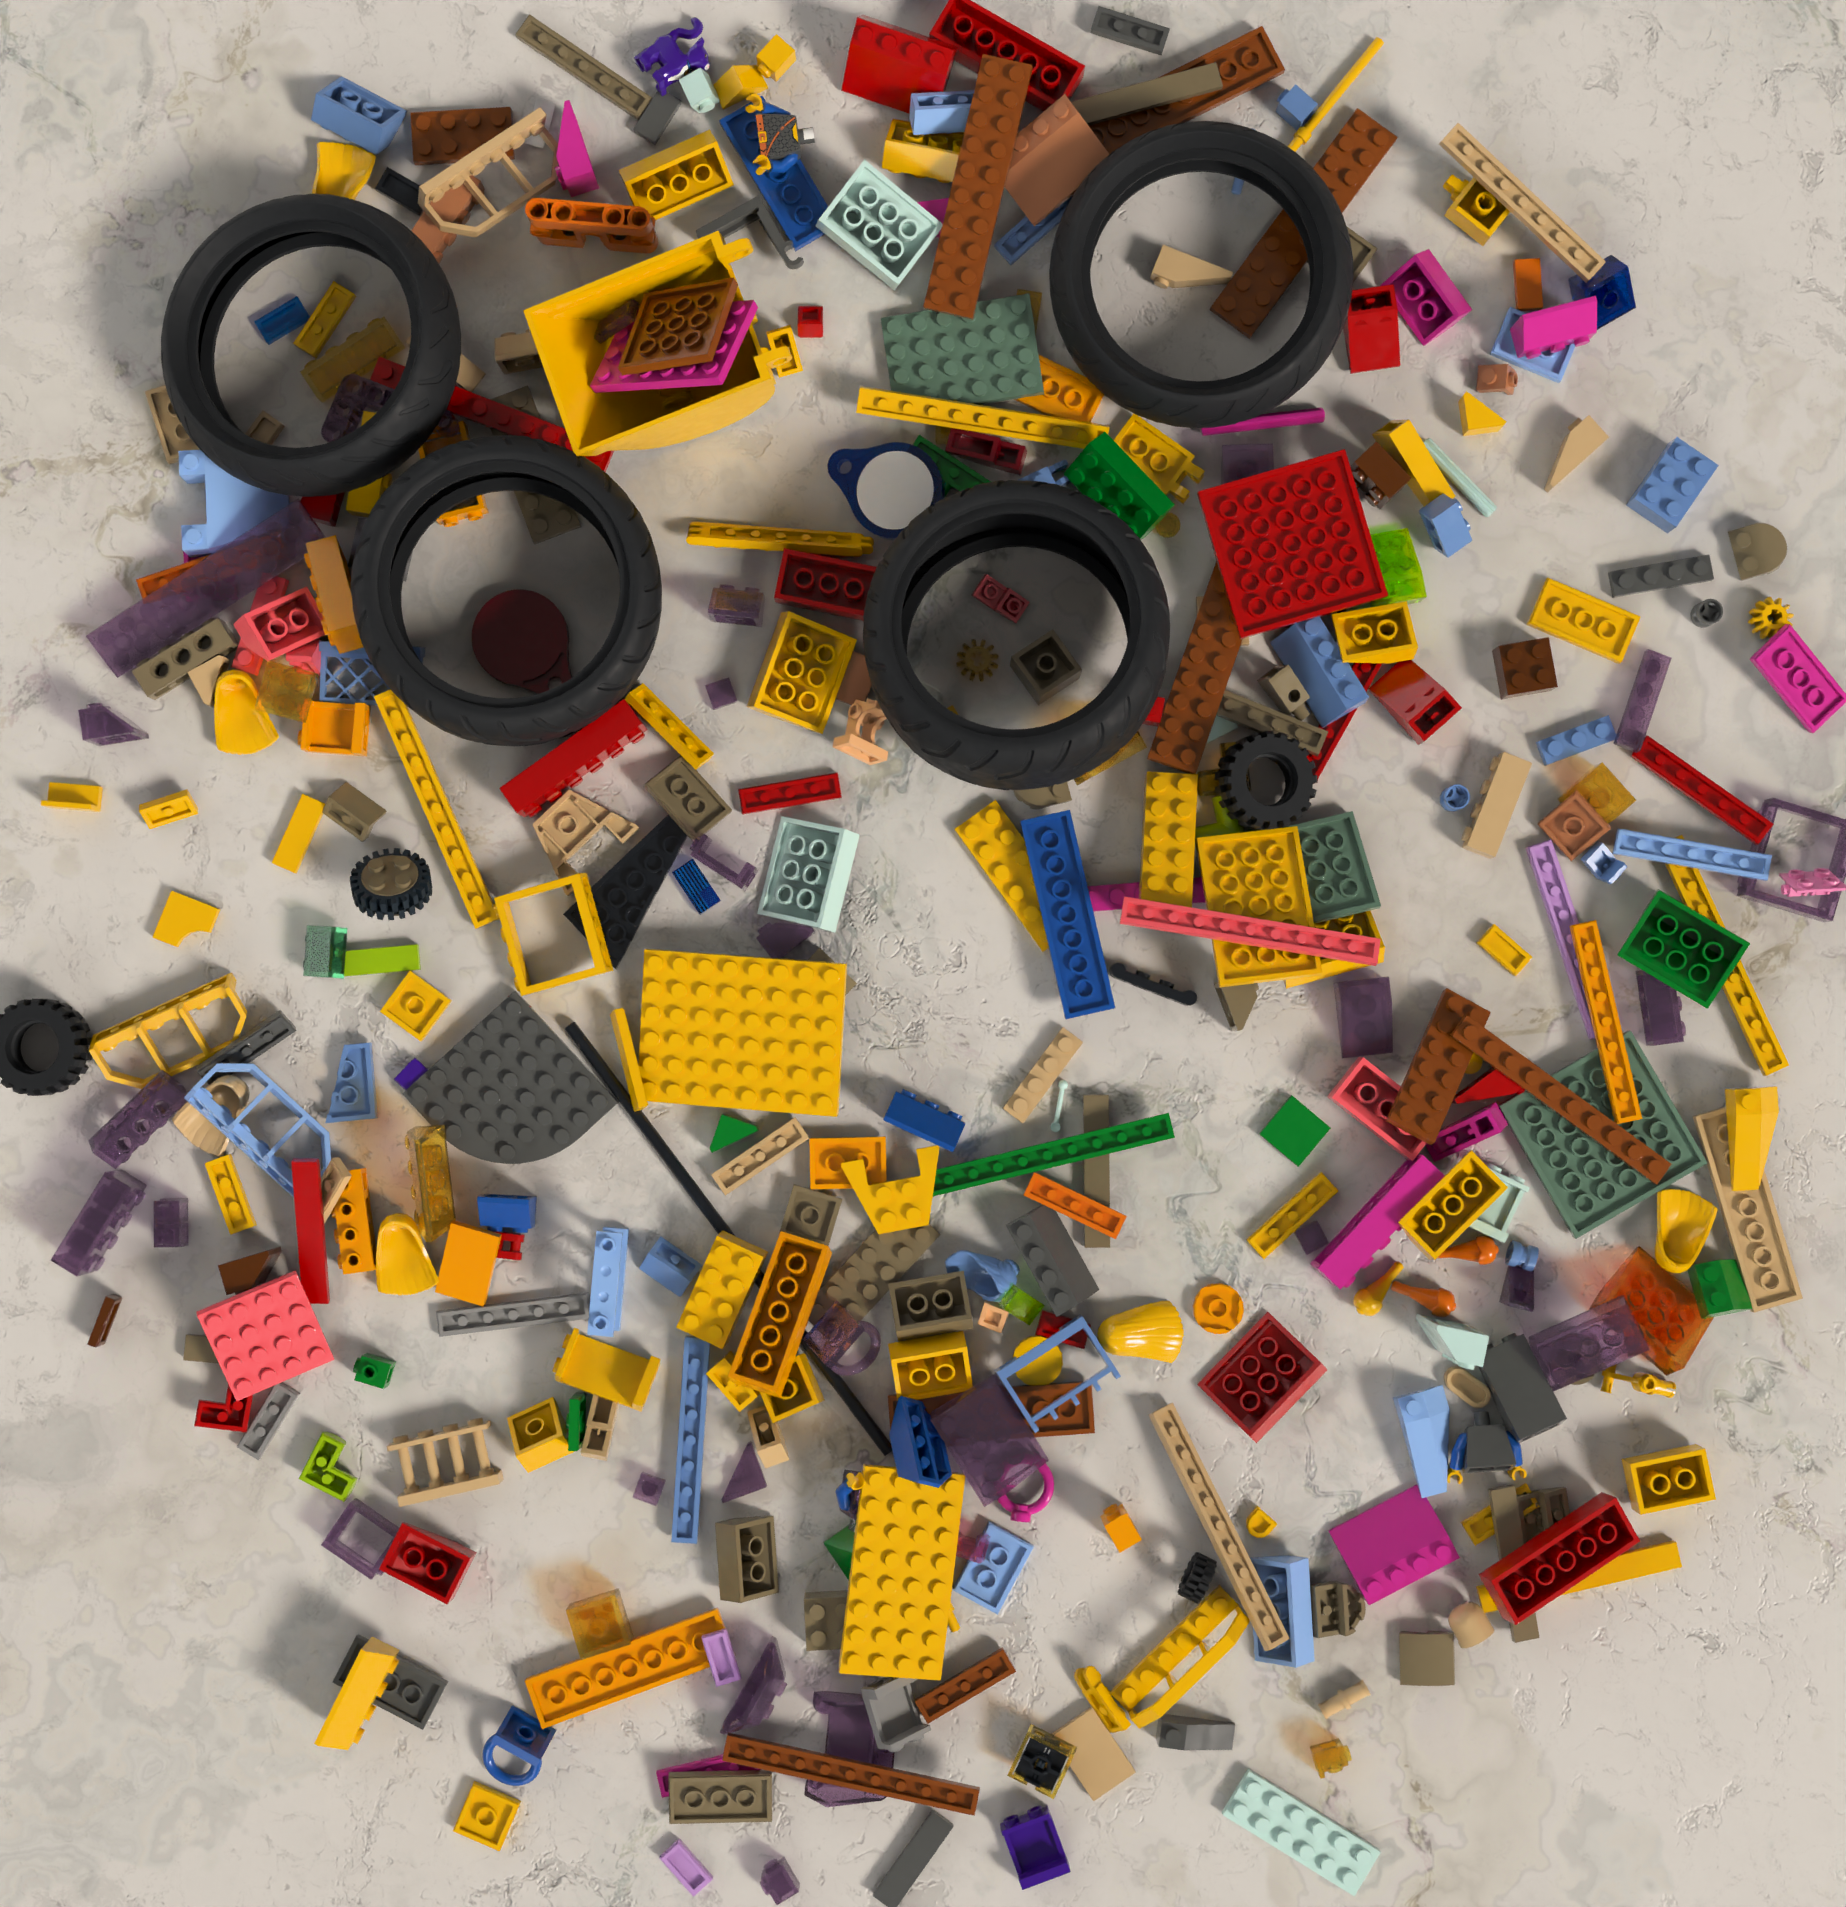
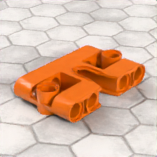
M532 198L525 206V213L531 223L530 234L536 236L545 245L583 248L586 241L585 235L599 237L604 246L610 251L647 254L654 252L658 247V238L655 232L656 219L650 216L648 210L640 206L547 198ZM567 230L573 231L574 235L566 236L565 233ZM626 235V238L619 241L615 239V236Z

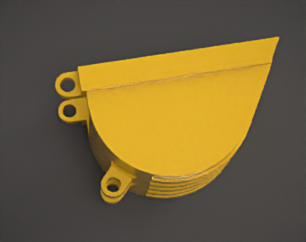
M716 231L523 310L573 453L576 456H596L607 451L654 449L689 441L743 419L763 406L773 396L776 382L771 369L789 362L792 359V355L787 346L778 347L770 351L766 347H760L753 325L758 322L756 313L723 385L665 388L661 390L662 395H673L676 392L690 389L694 399L683 407L670 410L664 409L662 403L667 398L658 394L659 389L595 393L590 387L621 321L605 333L607 327L612 324L614 325L615 322L622 319L627 310L639 309L645 293L733 277L736 280L730 263L744 258L753 252L750 239L742 238L726 244L721 233ZM739 286L733 301H744ZM689 397L674 400L668 403L667 405L682 402L688 399Z

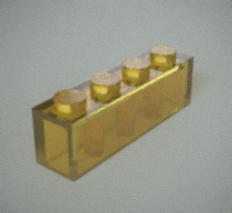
M385 317L381 319L376 318L370 321L367 328L361 332H354L346 338V342L340 346L329 348L320 359L309 361L300 373L316 397L323 403L373 370L379 356L388 360L405 349V346Z

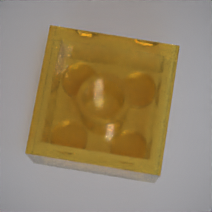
M619 1588L570 1603L566 1609L581 1660L630 1645L634 1638Z

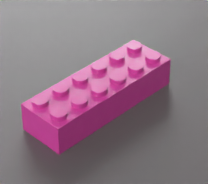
M1418 1154L1413 1161L1406 1160L1310 1264L1335 1287L1342 1289L1343 1286L1345 1288L1349 1287L1356 1279L1355 1273L1360 1268L1365 1269L1374 1259L1372 1255L1378 1249L1383 1250L1390 1243L1391 1239L1389 1237L1394 1231L1397 1230L1399 1232L1402 1230L1398 1221L1445 1175L1424 1155Z

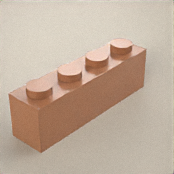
M470 175L471 180L485 194L482 182L473 175ZM464 184L457 189L451 188L446 191L439 201L435 203L430 202L431 207L443 221L462 225L468 222L471 216L470 211L474 205L479 204ZM423 212L411 230L432 252L438 263L441 262L443 258L442 253L446 247L451 246L457 237V234L440 231L425 212Z

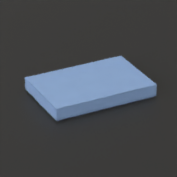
M1510 307L1490 355L1560 383L1574 351L1575 344L1566 345L1564 350L1551 353L1550 350L1543 351L1540 356L1532 359H1527L1526 356L1517 358L1510 328L1521 315L1527 313Z
M988 1521L959 1575L953 1591L998 1615L1034 1545Z

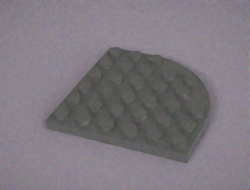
M514 991L402 1093L428 1123L457 1149L481 1160L503 1164L534 1162L564 1150L582 1137L619 1103L517 991Z

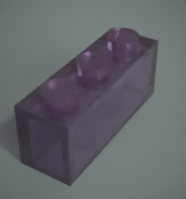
M1643 970L1635 971L1646 1046L1684 1042L1683 1036L1686 1035V1028L1680 1018L1682 1001L1680 996H1677V991Z

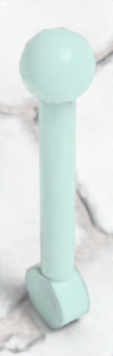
M1060 1080L1058 1083L1060 1090L1055 1118L1050 1126L1053 1132H1058L1061 1128L1059 1119L1064 1091L1068 1087L1066 1080Z

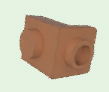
M1509 364L1478 365L1476 390L1479 393L1505 392L1507 395H1513L1514 387L1518 383V376Z

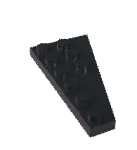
M669 815L591 887L611 963L615 969L618 968L688 837ZM576 901L563 915L587 939Z

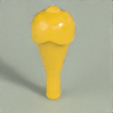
M1396 1261L1382 1277L1366 1288L1358 1290L1353 1298V1303L1359 1314L1374 1316L1383 1307L1382 1302L1392 1281L1404 1268L1402 1263Z

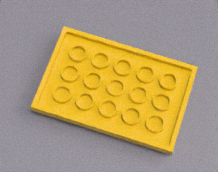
M1298 826L1196 838L1207 910L1315 928ZM1211 939L1219 988L1322 975L1321 961L1318 956Z

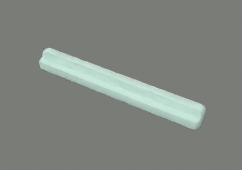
M1431 438L1426 439L1423 443L1440 471L1485 517H1489L1497 509V506Z

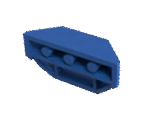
M900 1396L889 1433L898 1477L939 1488L952 1475L943 1434L932 1416L925 1411L926 1407L922 1401Z

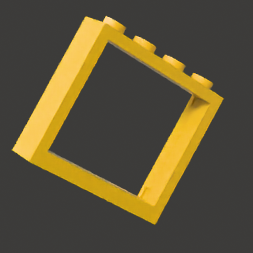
M578 873L494 898L496 903L494 904V912L501 921V937L507 943L509 953H507L508 962L514 968L516 975L514 984L521 996L614 971L587 873ZM572 884L595 967L531 985L509 902Z

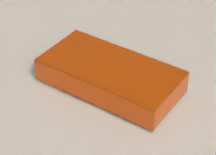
M1540 258L1515 259L1513 261L1516 309L1520 311L1542 310L1543 296Z

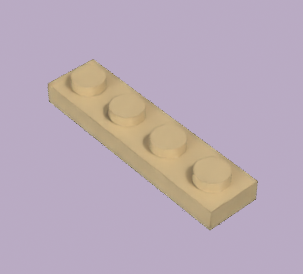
M1062 1027L1004 1105L1003 1109L1021 1123H1024L1083 1042Z
M795 1117L711 1175L726 1196L810 1137Z

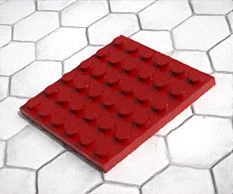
M1345 449L1197 492L1239 639L1388 596Z

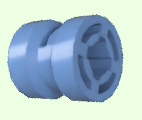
M1460 784L1444 789L1440 795L1441 806L1449 812H1455L1464 808L1470 800L1469 791Z
M1512 1240L1506 1252L1505 1263L1513 1267L1521 1265L1524 1270L1532 1272L1537 1263L1539 1249L1531 1245L1525 1248L1520 1242Z

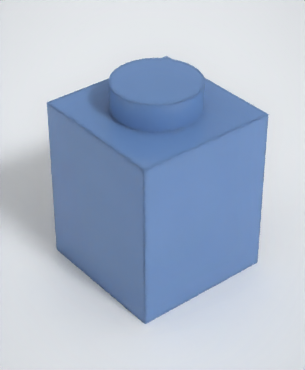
M1295 84L1290 91L1285 89L1278 97L1277 102L1279 104L1275 112L1297 131L1315 113L1318 103Z

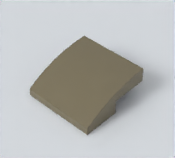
M1566 1487L1533 1490L1531 1493L1524 1492L1517 1495L1524 1544L1570 1514ZM1536 1498L1538 1501L1535 1503L1536 1507L1538 1505L1540 1507L1524 1516L1523 1510L1532 1505L1530 1499Z
M1401 1631L1399 1633L1400 1685H1455L1453 1632L1428 1631L1423 1633Z

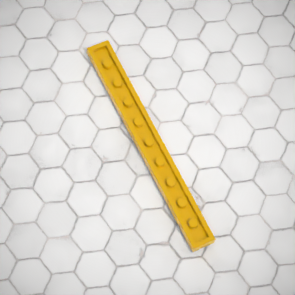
M860 386L856 413L1081 449H1084L1103 432L1108 434L1110 428L1109 425L865 386Z
M391 689L374 696L475 929L500 919L497 918L494 912L492 898L407 705Z
M1679 835V836L1675 837V838H1677V839H1683V840H1684L1683 835ZM1665 863L1683 904L1725 928L1699 870ZM1739 960L1722 986V989L1762 1075L1767 1076L1789 1066L1743 964Z

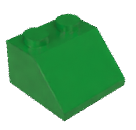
M1736 1259L1715 1260L1695 1264L1687 1270L1701 1320L1752 1309Z

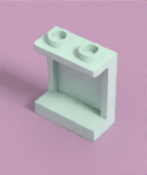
M1488 1163L1487 1167L1508 1188L1469 1228L1505 1243L1509 1236L1506 1231L1523 1194L1528 1192L1530 1187L1523 1185L1524 1179L1513 1174L1510 1177L1500 1174L1501 1168Z

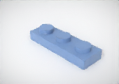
M1607 715L1536 742L1544 766L1618 738L1610 717Z

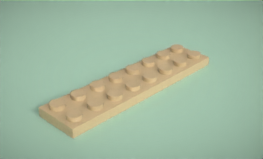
M1726 1107L1692 1116L1704 1157L1708 1162L1707 1167L1733 1254L1752 1305L1751 1312L1755 1313L1803 1299L1765 1170L1763 1171L1759 1190L1732 1191Z

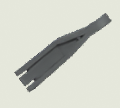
M759 196L696 230L698 239L716 231H719L726 238L760 219L761 226L785 265L789 269H798L804 263L801 257L794 261L788 258L786 252L793 248V241H784Z

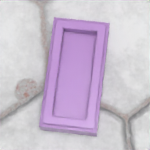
M727 1628L702 1635L701 1638L716 1687L741 1680V1674Z
M680 1838L660 1855L661 1861L693 1897L713 1880L712 1874Z

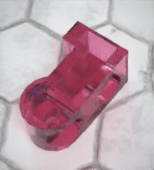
M959 1531L956 1556L979 1564L985 1560L991 1536L981 1533L975 1539L965 1536Z

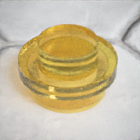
M1168 512L1155 526V529L1164 538L1174 537L1180 530V520L1175 514Z

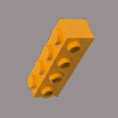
M366 1168L348 1170L352 1176L331 1212L333 1219L336 1218L337 1228L334 1229V1238L336 1244H339L340 1247L337 1261L339 1269H343V1275L376 1270L377 1248Z

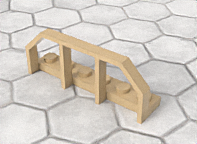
M541 107L419 186L418 204L440 231L476 238L526 205L529 200L538 197L555 185L557 178L555 167L558 166L556 158L558 143L545 128L547 115ZM531 135H540L553 151L552 170L550 178L533 188L505 152L511 148L514 150L519 148L525 142V139ZM500 160L526 194L497 212L469 176L478 175L484 170L485 165L492 161L495 163ZM464 184L490 218L476 227L446 222L439 217L429 202L435 203L439 201L446 191L451 188L457 189Z

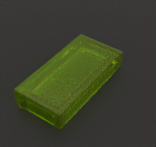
M1015 1284L1011 1286L998 1304L1029 1326L1045 1306Z

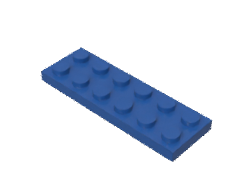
M750 102L720 119L719 123L788 240L793 241V248L796 252L825 235L816 227V224L828 208V205L800 159L785 173H768L765 171L762 175L756 174V169L760 167L757 163L753 164V161L760 155L755 114H758L757 110L753 113L746 111L745 107L753 105Z

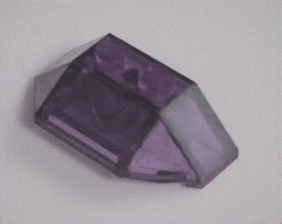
M771 1637L722 1723L720 1733L725 1735L757 1726L763 1718L767 1720L774 1709V1705L771 1704L775 1696L781 1697L787 1686V1683L784 1682L786 1671L777 1638Z

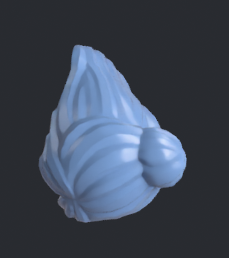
M968 1250L957 1251L945 1261L947 1273L964 1271L967 1289L977 1293L983 1300L1001 1302L1008 1298L1015 1289L1017 1283L1016 1275L1020 1271L1018 1264L1011 1259L1001 1261L997 1258L973 1253Z

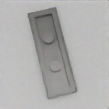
M283 1382L274 1385L248 1427L247 1432H245L237 1445V1448L257 1460L261 1459L300 1393Z

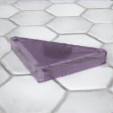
M752 1441L747 1443L721 1499L722 1503L768 1486Z

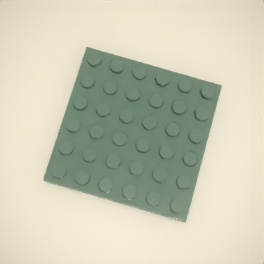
M1631 1031L1623 1033V1038L1642 1119L1618 1125L1672 1164L1657 1185L1646 1179L1527 1091L1515 1095L1498 1105L1516 1140L1575 1239L1708 1163ZM1598 1048L1550 1075L1614 1121Z

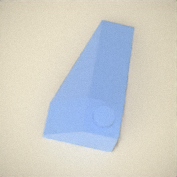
M1443 1385L1393 1397L1421 1498L1447 1492L1450 1409Z

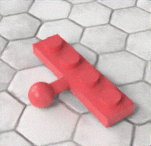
M263 572L250 611L284 597L289 580ZM240 639L231 667L258 676L263 658L247 648L243 640Z

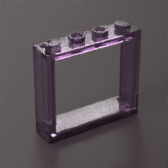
M1776 798L1764 800L1758 813L1773 824L1777 810H1781L1840 828L1829 870L1844 883L1846 877V819ZM1772 827L1758 845L1752 843L1751 852L1765 854ZM1738 878V897L1821 922H1830L1834 919L1841 891L1830 892L1829 895H1821L1818 907L1814 908L1754 890L1757 879Z

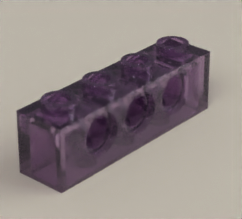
M161 1070L88 1140L92 1152L114 1169L121 1163H125L139 1146L144 1145L158 1128L163 1127L167 1123L169 1117L186 1104L187 1101L184 1097L187 1095L185 1087Z

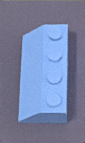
M1290 1555L1251 1557L1250 1559L1290 1638L1272 1650L1265 1651L1253 1628L1255 1661L1295 1668L1314 1662L1309 1558Z

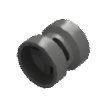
M1706 599L1693 607L1690 613L1691 620L1697 627L1706 628L1722 618L1723 607L1715 599Z

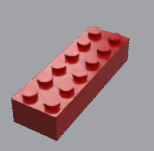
M949 0L929 33L930 38L957 46L958 49L954 60L977 74L983 54L1031 64L1033 69L1025 101L1042 111L1049 108L1064 94L1070 100L1084 77L1085 65L971 0Z
M623 699L598 719L582 728L499 789L517 814L524 818L527 816L532 818L542 811L541 806L548 801L553 803L563 795L562 791L569 786L574 788L583 781L582 777L588 772L593 774L604 766L602 762L610 756L614 759L625 751L623 749L624 746L630 742L635 744L643 739L647 728L628 702Z
M1601 1492L1478 1575L1502 1618L1517 1625L1639 1543L1640 1540L1617 1498Z

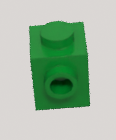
M366 1353L361 1358H357L353 1372L356 1373L354 1381L385 1389L390 1384L396 1361Z

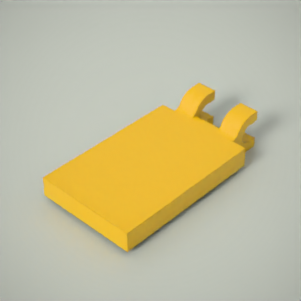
M1134 413L1114 439L1117 445L1166 496L1171 493L1182 504L1189 498L1190 493L1188 489L1180 485L1184 478L1188 476L1195 483L1199 484L1204 477L1205 471L1192 463L1195 455Z

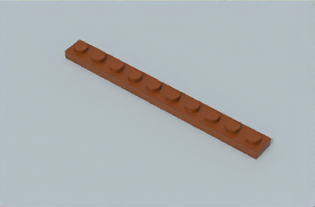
M1468 1015L1463 1016L1450 1036L1653 1184L1657 1185L1672 1165Z
M733 1733L727 1734L722 1761L973 1816H975L980 1787Z

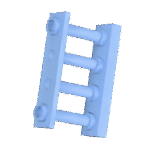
M603 1227V1231H596L587 1335L614 1337V1331H620L629 1239V1229Z

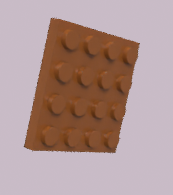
M734 277L645 293L618 366L622 375L638 374L712 361L738 287Z

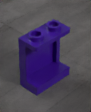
M1035 1806L1029 1809L1027 1814L1019 1817L1018 1815H1011L1005 1818L1003 1823H1000L1001 1833L1008 1846L1022 1890L1071 1872L1048 1806L1043 1808L1042 1806Z

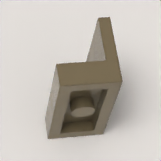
M345 782L328 797L322 813L357 839L364 842L369 837L374 824L387 811L348 782Z

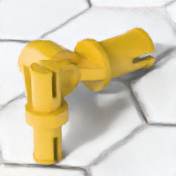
M1607 1356L1605 1371L1602 1370L1601 1374L1604 1377L1600 1391L1611 1393L1613 1381L1618 1379L1631 1382L1634 1390L1648 1395L1658 1394L1668 1398H1672L1675 1395V1392L1667 1390V1388L1676 1389V1384L1672 1381L1658 1379L1655 1375L1642 1372L1634 1374L1633 1377L1616 1374L1615 1371L1619 1358Z

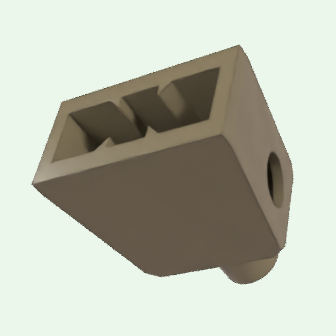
M1276 665L1257 680L1282 713L1292 712L1295 718L1301 721L1311 714L1304 704L1310 696L1289 665Z

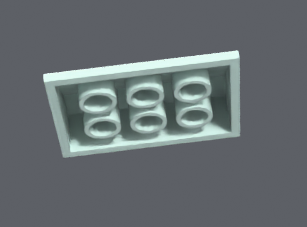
M864 159L819 218L816 227L895 290L942 229L943 224Z
M781 816L757 914L835 933L860 835L843 828Z

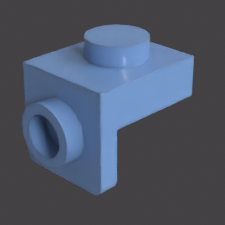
M1597 841L1581 858L1582 862L1597 879L1608 884H1612L1627 868V865L1617 860L1604 843Z

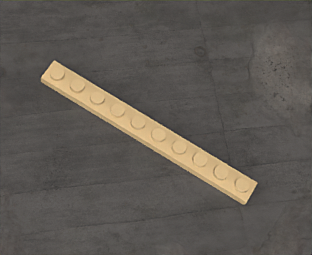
M1170 1403L1149 1414V1417L1264 1650L1270 1651L1290 1638L1174 1404Z

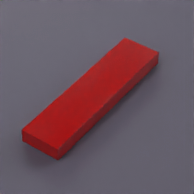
M838 772L738 789L743 815L842 798Z

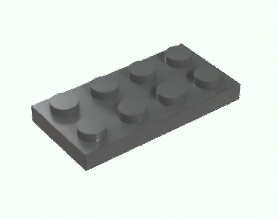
M359 1634L355 1637L332 1683L340 1687L343 1686L361 1648L369 1639ZM397 1654L396 1658L400 1661L393 1674L388 1673L385 1679L388 1685L382 1697L377 1696L373 1704L423 1730L449 1681Z

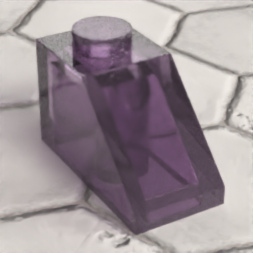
M769 922L758 930L760 935L756 939L771 958H783L813 935L815 930L809 926L777 922L771 925Z

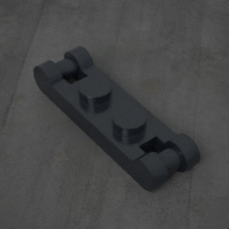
M1115 963L1109 968L1111 977L1179 1004L1190 1006L1197 1001V995L1194 991L1180 992L1173 989V983L1160 979L1159 983L1149 980L1151 975L1136 970L1135 974L1126 971L1122 963Z

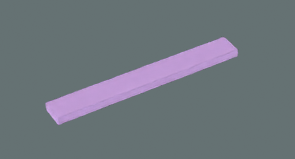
M1548 840L1525 849L1588 1038L1594 1039L1595 1035L1569 927L1570 925L1579 924L1552 840Z

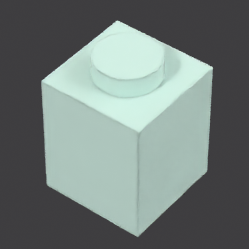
M698 68L679 79L691 107L698 113L708 112L715 107L714 104L720 102L709 75L702 68Z

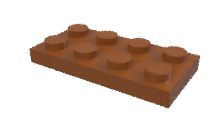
M511 107L411 113L414 164L456 163L513 125ZM513 148L505 152L510 160L515 159Z

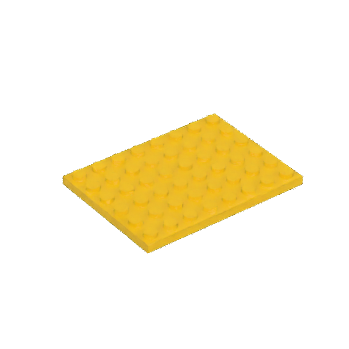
M644 949L639 1070L647 1101L837 1117L839 1114L847 963Z

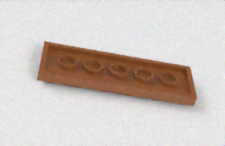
M1448 988L1443 990L1388 1114L1387 1122L1429 1145L1435 1143L1473 1055L1472 1051L1450 1035L1464 1015H1468L1485 1027L1491 1013L1490 1011Z

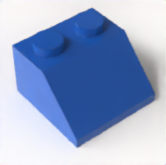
M502 1194L478 1196L477 1205L480 1226H487L489 1231H502L503 1227L513 1228L512 1232L528 1233V1229L535 1227L537 1196Z

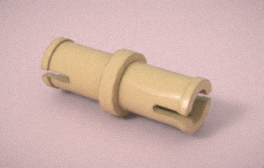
M1361 1680L1344 1691L1342 1689L1338 1690L1337 1695L1319 1703L1318 1706L1325 1719H1328V1717L1345 1708L1347 1710L1352 1708V1704L1371 1694L1364 1681Z

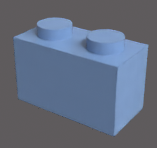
M1443 493L1421 508L1419 513L1434 548L1449 558L1473 540L1469 533L1470 525L1461 514L1463 508L1456 498L1451 499Z

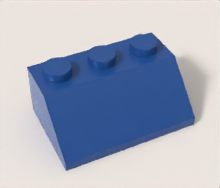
M903 1089L901 1093L896 1091L883 1120L954 1152L966 1124L961 1121L963 1116L950 1110L947 1114L938 1111L939 1105L929 1100H925L923 1104L915 1100L917 1095Z

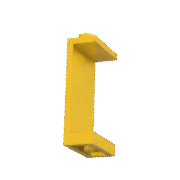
M577 1328L573 1329L572 1334L567 1333L562 1348L565 1349L563 1357H557L552 1372L556 1373L555 1381L642 1412L661 1359L651 1356L649 1360L580 1335Z

